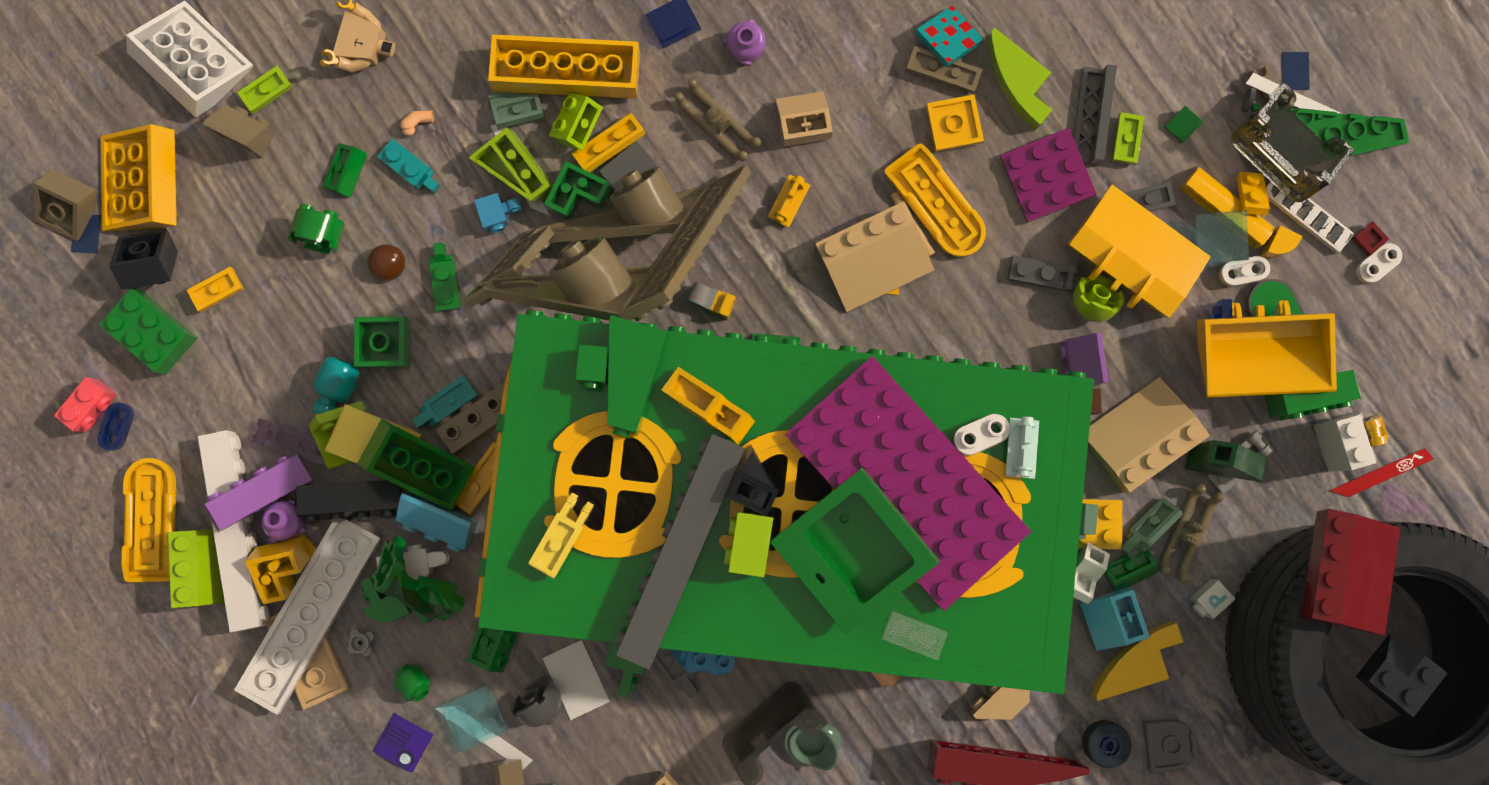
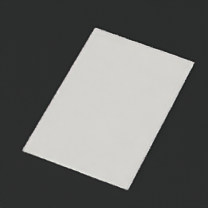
M582 640L543 658L553 683L560 691L561 700L570 720L610 702Z

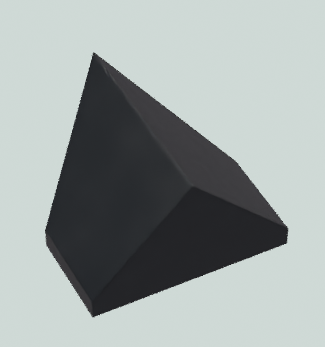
M750 445L725 497L767 516L779 490L774 487L752 445Z

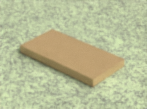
M279 613L270 616L267 620L268 631ZM327 634L294 689L303 710L351 689Z

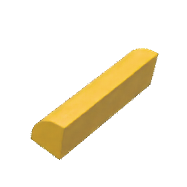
M1199 166L1179 188L1254 250L1263 246L1275 229L1274 226L1260 215L1243 214L1240 199Z

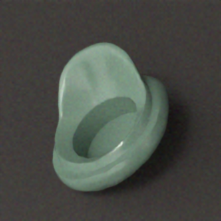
M803 718L789 725L785 732L783 743L786 752L795 761L827 771L834 768L838 761L841 736L834 726L824 721Z

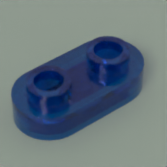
M116 402L107 408L97 436V441L101 448L115 451L123 447L134 418V411L130 405ZM121 411L125 413L123 419L119 418V413ZM113 434H115L117 437L114 443L111 441V436Z

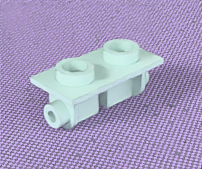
M1022 417V419L1010 418L1005 476L1035 479L1039 421L1034 420L1033 417Z

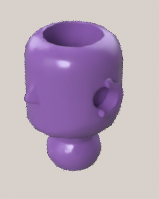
M746 19V22L734 25L730 29L728 37L724 38V42L728 44V51L731 57L737 62L744 64V66H751L753 62L759 60L764 54L766 47L765 34L754 20Z
M289 498L287 501L275 502L268 506L263 512L261 519L262 528L265 534L269 536L268 540L274 543L277 540L286 541L299 538L306 531L307 527L304 520L297 516L296 501Z

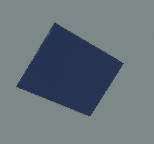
M1282 52L1283 87L1290 90H1310L1309 52Z
M92 215L78 241L72 239L71 252L98 253L101 215Z

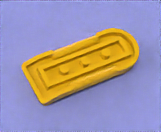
M917 144L886 167L884 170L886 178L900 193L943 251L954 257H967L975 253L982 246L986 237V228L982 218L970 206L944 172L934 155L923 144Z
M143 458L134 462L127 469L123 480V494L125 495L124 546L122 547L121 561L123 578L126 582H169L168 532H175L176 476L171 466L165 461L155 458Z

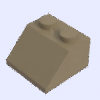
M224 105L203 122V125L220 137L260 157H263L276 133L269 127L270 122L259 116L256 119L249 117V112L235 105L234 109Z
M52 169L34 182V221L78 241L96 209V189Z

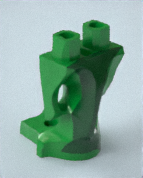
M397 535L391 542L387 540L384 542L378 568L371 578L374 580L375 591L398 598L423 623H429L435 618L446 621L451 616L452 611L459 613L463 610L465 597L456 594L457 585L449 581L435 580L422 575L418 577V580L408 576L403 558L406 541L402 537Z

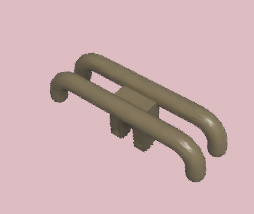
M689 79L688 86L690 90L709 110L704 117L685 99L681 92L675 94L676 103L734 158L741 162L747 160V152L737 148L722 133L730 127L747 144L754 148L761 145V139L750 134L698 85L696 79Z
M1203 484L1196 485L1189 493L1182 509L1183 515L1177 520L1159 564V571L1163 575L1170 574V562L1179 541L1188 544L1177 572V579L1181 583L1189 581V568L1218 503L1224 500L1223 493H1214L1207 501L1198 523L1188 521L1198 498L1206 491V487Z

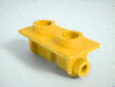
M789 174L767 217L789 228L811 185L804 182L805 179L801 176L796 175L794 177Z

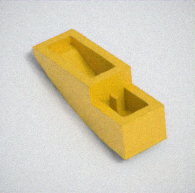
M680 367L675 370L661 389L663 393L737 445H739L755 422L747 412Z

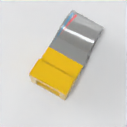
M694 282L687 301L728 320L736 301V296Z

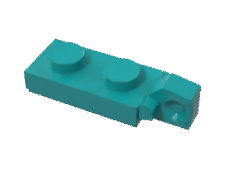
M393 138L377 156L415 188L421 190L426 186L435 194L441 187L431 178L434 172Z
M463 375L424 402L423 406L419 408L422 413L412 421L419 429L429 423L431 426H435L479 395Z

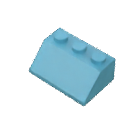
M414 493L401 494L396 521L402 523L401 528L413 533L416 530L425 533L424 538L436 543L438 540H442L447 543V548L456 552H460L461 549H469L480 524L479 521L453 510L450 511Z

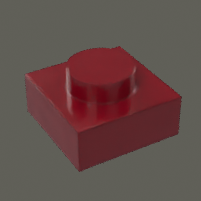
M1374 221L1368 223L1351 238L1367 256L1372 255L1389 240Z

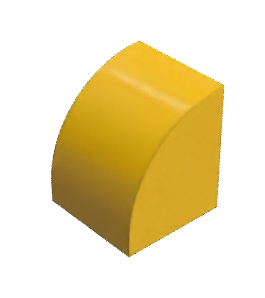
M1280 225L1274 229L1272 235L1266 241L1260 256L1275 258L1288 253L1297 247L1303 236Z

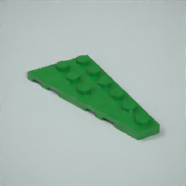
M1253 103L1250 108L1265 176L1410 143L1405 120L1401 118L1370 117L1314 109L1264 106Z

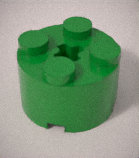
M300 204L299 209H296L288 240L294 244L298 240L304 244L303 248L311 251L330 254L332 250L335 254L337 253L345 224L342 220L338 219L339 214L334 211L324 210V212L314 210L312 206Z

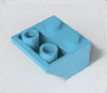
M1123 588L1093 598L1089 604L1079 603L1096 651L1126 646L1150 638L1134 589Z

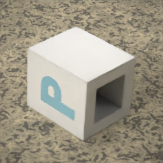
M1210 579L1189 598L1194 603L1192 607L1201 617L1205 616L1212 619L1235 600L1224 585L1215 579Z

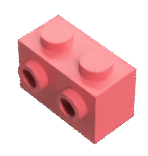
M85 377L54 416L72 431L87 432L101 413L110 406L117 394L99 379Z

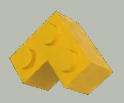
M302 537L256 547L245 560L263 605L286 600L296 585L293 574L301 573L310 560Z

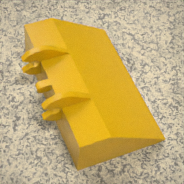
M1114 185L1109 187L1065 245L1095 267L1088 277L1089 279L1095 280L1101 272L1114 281L1109 289L1115 292L1121 286L1133 295L1126 306L1133 308L1139 301H1142L1165 318H1170L1183 302L1211 257Z
M1282 300L1278 303L1277 315L1265 316L1264 305H1257L1255 317H1242L1240 303H1231L1230 318L1197 319V344L1207 398L1336 392L1335 313L1291 315L1288 300Z

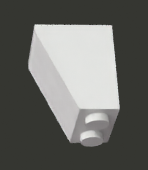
M1361 411L1313 425L1328 472L1355 470L1376 463V455L1373 447H1371L1370 437L1365 429V421Z

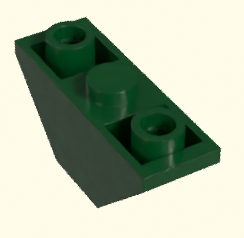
M1211 440L1199 443L1189 450L1185 469L1262 483L1267 458L1240 444Z

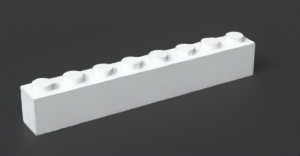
M228 430L198 436L207 496L209 497L218 491L224 494L231 490L229 487L231 484L243 479V474L245 473L244 462L240 459L239 450L241 449L240 438L236 435V432ZM253 514L219 533L212 523L230 633L268 626V607L263 605L245 563V560L255 549V546H257V538L251 528Z

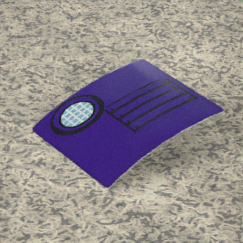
M394 713L373 751L397 766L413 772L433 734Z

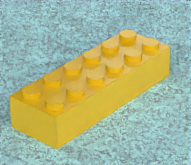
M492 34L488 81L493 92L568 95L570 92L591 97L637 99L640 64L639 43L635 41Z

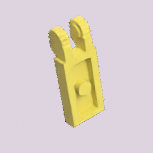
M571 493L561 511L555 515L528 563L553 579L557 576L585 527L583 524L594 506L592 503L587 502L583 506L577 521L567 517L577 502L578 495Z

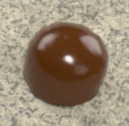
M389 244L375 247L367 258L369 271L374 278L379 280H394L401 276L405 269L403 253L399 248Z

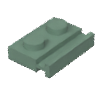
M498 92L488 95L497 129L545 118L538 93Z

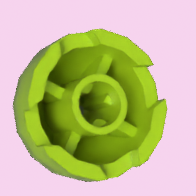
M1099 274L1095 280L1082 277L1073 293V305L1083 318L1093 322H1104L1115 316L1123 306L1125 300L1123 292L1121 290L1118 293L1117 290L1114 292L1109 289L1113 281Z

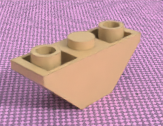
M989 686L988 689L990 691L984 697L979 696L971 704L972 709L969 712L976 719L1012 720L1030 702V690Z

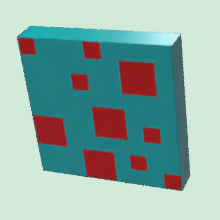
M950 6L917 28L915 32L917 37L946 68L982 44L984 40L953 6Z

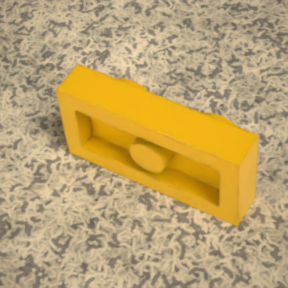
M1239 171L1236 180L1242 213L1267 215L1270 206L1264 174Z
M228 267L187 289V292L197 311L203 312L244 290L234 269Z

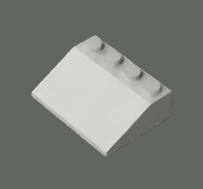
M186 1L181 2L126 35L127 53L195 118L215 106L253 68V64Z

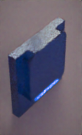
M673 0L646 14L663 49L701 30L687 0Z

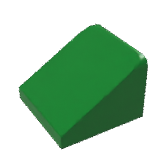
M1184 106L1164 128L1181 143H1184L1203 121L1188 107Z

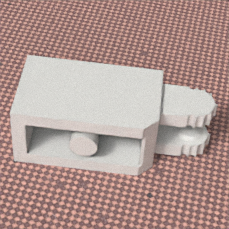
M422 544L408 546V552H404L403 555L408 576L415 580H418L420 575L430 578L434 573V567L448 564L451 557L446 550L431 552L430 548L423 549ZM376 557L377 567L379 565L380 557Z

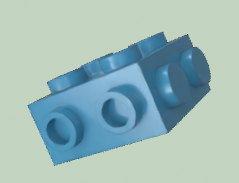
M669 649L676 660L683 666L684 670L688 672L698 673L701 670L713 675H722V673L732 674L735 657Z

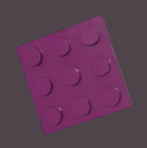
M1070 128L1000 156L1027 223L1097 195Z

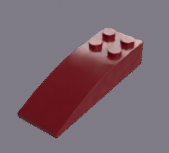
M931 739L927 767L932 777L937 779L936 782L951 785L952 781L962 782V785H1039L1087 775L1090 771L1087 766L1075 759Z

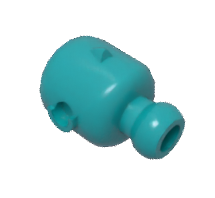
M331 356L326 357L322 361L313 382V390L320 396L314 402L312 412L315 414L334 410L337 402H349L353 391L358 390L357 381L360 376V370L347 361Z

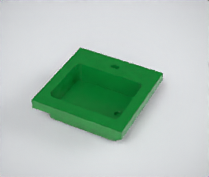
M863 467L770 541L846 635L940 562ZM818 573L821 574L825 581L819 577Z

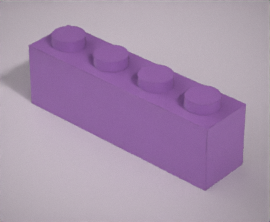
M289 454L276 460L275 463L277 465L269 470L265 466L252 473L254 478L246 482L244 479H240L229 486L231 490L222 494L218 491L207 497L206 500L208 502L204 504L203 508L218 533L297 490V486L309 484L312 479L299 457L295 455L290 458Z

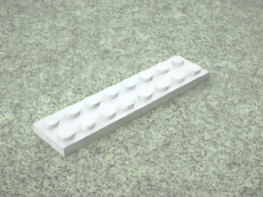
M347 518L343 522L331 523L234 691L277 715L281 713L382 538Z

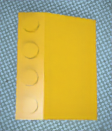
M149 124L101 136L102 231L147 230L176 226L175 130Z

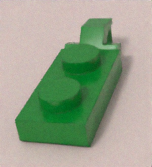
M443 242L433 244L435 257H430L429 263L435 311L443 312L461 309L455 261L452 254L447 255L446 245Z

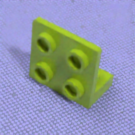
M362 401L349 405L363 411L366 410ZM343 407L317 414L309 424L310 431L327 469H333L352 462L325 451Z

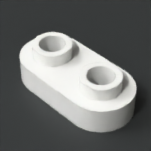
M1392 243L1382 245L1377 251L1367 256L1357 265V278L1366 284L1380 280L1401 262V249ZM1388 251L1393 254L1392 259L1388 257ZM1370 266L1374 268V270H1375L1374 274H1371V273H1370V271H1369V267H1370Z
M1261 256L1231 261L1221 267L1219 277L1223 284L1230 287L1260 281L1269 275L1270 264ZM1252 266L1257 267V274L1252 272ZM1229 271L1234 273L1233 279L1228 276Z
M999 414L988 415L961 427L953 436V445L963 456H973L1002 443L1009 436V422ZM991 424H997L1000 427V432L994 433L991 430ZM966 435L972 436L974 443L971 445L967 444L964 441V437Z

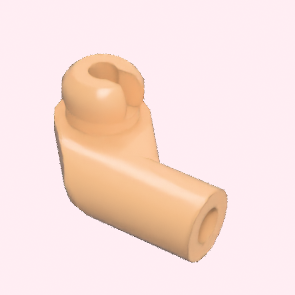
M433 110L412 111L400 123L402 133L407 136L413 135L415 132L414 127L418 123L434 122Z

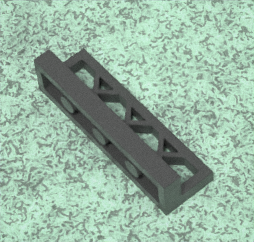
M1107 64L1104 69L1084 66L1082 69L1073 138L1077 148L1085 142L1091 149L1090 158L1082 157L1084 164L1099 166L1105 159L1116 65ZM1088 74L1101 76L1100 85L1095 89H1092L1087 82ZM1089 96H1092L1097 102V108L1091 113L1084 106V100ZM1086 119H1089L1094 126L1093 132L1088 136L1081 130V123Z

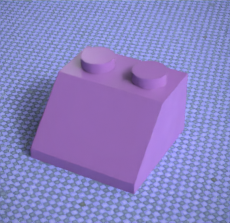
M1101 333L1061 341V346H1059L1058 350L1060 360H1064L1065 370H1062V374H1068L1069 371L1086 373L1085 378L1094 379V386L1109 382Z

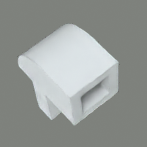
M1089 542L1077 556L1073 595L1074 598L1086 604H1089L1093 599L1096 582L1107 570L1110 557L1109 553Z

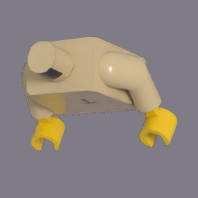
M346 0V5H342L338 1L335 2L338 8H348L349 12H344L334 50L326 49L321 52L322 55L329 57V62L326 60L320 61L321 66L328 67L334 64L335 68L354 73L367 69L370 65H377L380 54L389 57L394 55L395 43L385 41L386 33L381 28V22L368 9L357 2L352 3V0Z

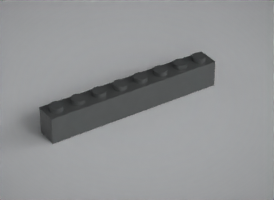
M714 434L711 435L710 440L704 438L698 454L702 456L698 467L692 465L686 479L687 482L691 483L686 494L681 492L674 509L679 510L675 521L669 519L662 536L667 538L662 549L656 548L650 563L655 565L651 576L645 574L638 591L643 593L639 604L633 602L626 617L631 620L627 631L621 629L614 646L619 648L616 656L648 670L651 668L744 453V447Z

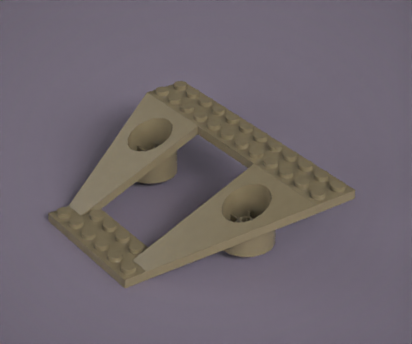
M744 165L708 185L676 193L660 167L655 166L642 173L634 169L620 179L623 185L610 196L609 200L614 208L538 226L520 236L465 297L464 301L469 308L477 304L484 306L492 299L603 320H609L610 316L613 315L627 320L635 319L639 321L645 318L650 313V310L658 308V310L664 309L673 302V295L681 289L680 284L688 278L687 273L696 265V259L703 254L702 249L710 243L709 238L716 233V227L723 222V216L729 212L728 208L735 203L734 199L741 193L740 189L747 184L746 180L751 171L747 165ZM673 233L653 264L643 267L625 268L605 239ZM580 240H589L583 244L580 242ZM573 241L561 250L564 257L550 269L549 274L526 276L521 274L532 266L531 262L540 257V252L547 248L550 243Z

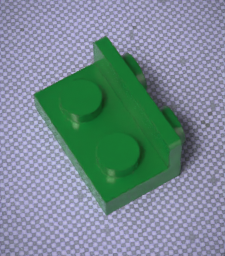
M478 628L466 661L488 672L502 673L508 663L512 646L517 640L518 632Z

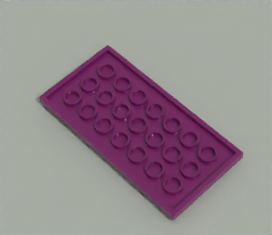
M873 356L785 434L833 489L838 487L861 467L865 469L940 560L938 565L919 578L917 582L943 611L950 607L1032 532Z

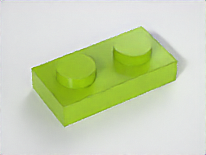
M276 65L237 93L249 111L255 114L292 89L293 86L280 67Z
M1123 112L1118 114L1112 162L1130 165L1138 163L1145 116Z

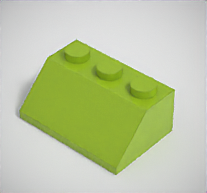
M213 529L168 532L171 608L224 603Z

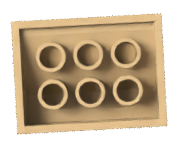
M905 201L815 243V248L846 312L934 271L927 250Z
M1158 377L1091 424L1088 446L1121 492L1130 493L1210 435L1196 415Z

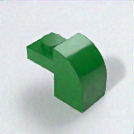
M372 577L361 581L363 586L361 588L362 595L366 601L371 603V605L363 608V611L372 620L387 623L403 618L413 612L405 604L401 603L398 598L386 597L384 594L375 591Z
M610 643L605 666L624 671L618 695L627 698L629 693L635 692L638 678L634 677V674L644 675L646 668L616 656L619 648L614 646L615 643Z

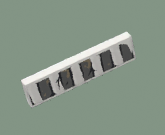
M1279 174L1274 175L1267 184L1268 200L1336 254L1341 252L1354 235L1351 230Z

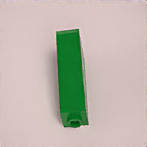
M611 315L609 319L607 424L609 428L614 429V435L630 439L631 434L635 436L639 434L669 336L667 331Z

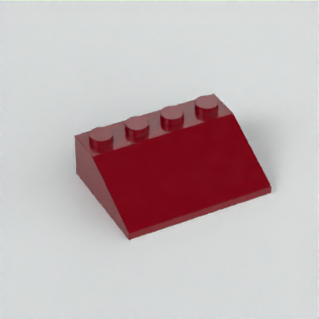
M1333 509L1317 511L1301 619L1385 636L1400 527Z

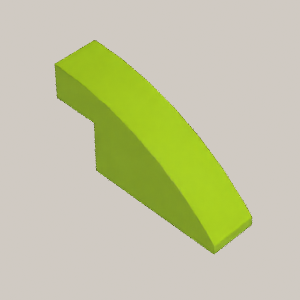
M994 28L988 37V48L996 79L1011 106L1036 131L1052 109L1034 96V94L1047 80L1051 72Z

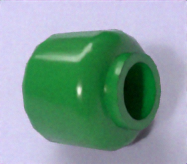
M405 664L397 670V676L394 679L393 685L404 700L418 702L429 694L431 679L420 665L414 664L409 666Z

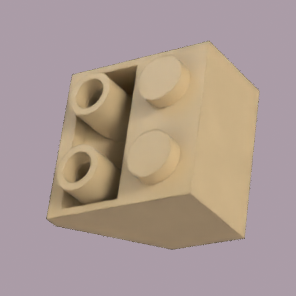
M823 91L776 99L783 147L831 139L833 131L829 108Z

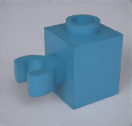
M498 193L474 200L483 229L486 232L490 231L492 234L505 230V226L510 225L507 214L522 210L518 198H513L503 203Z

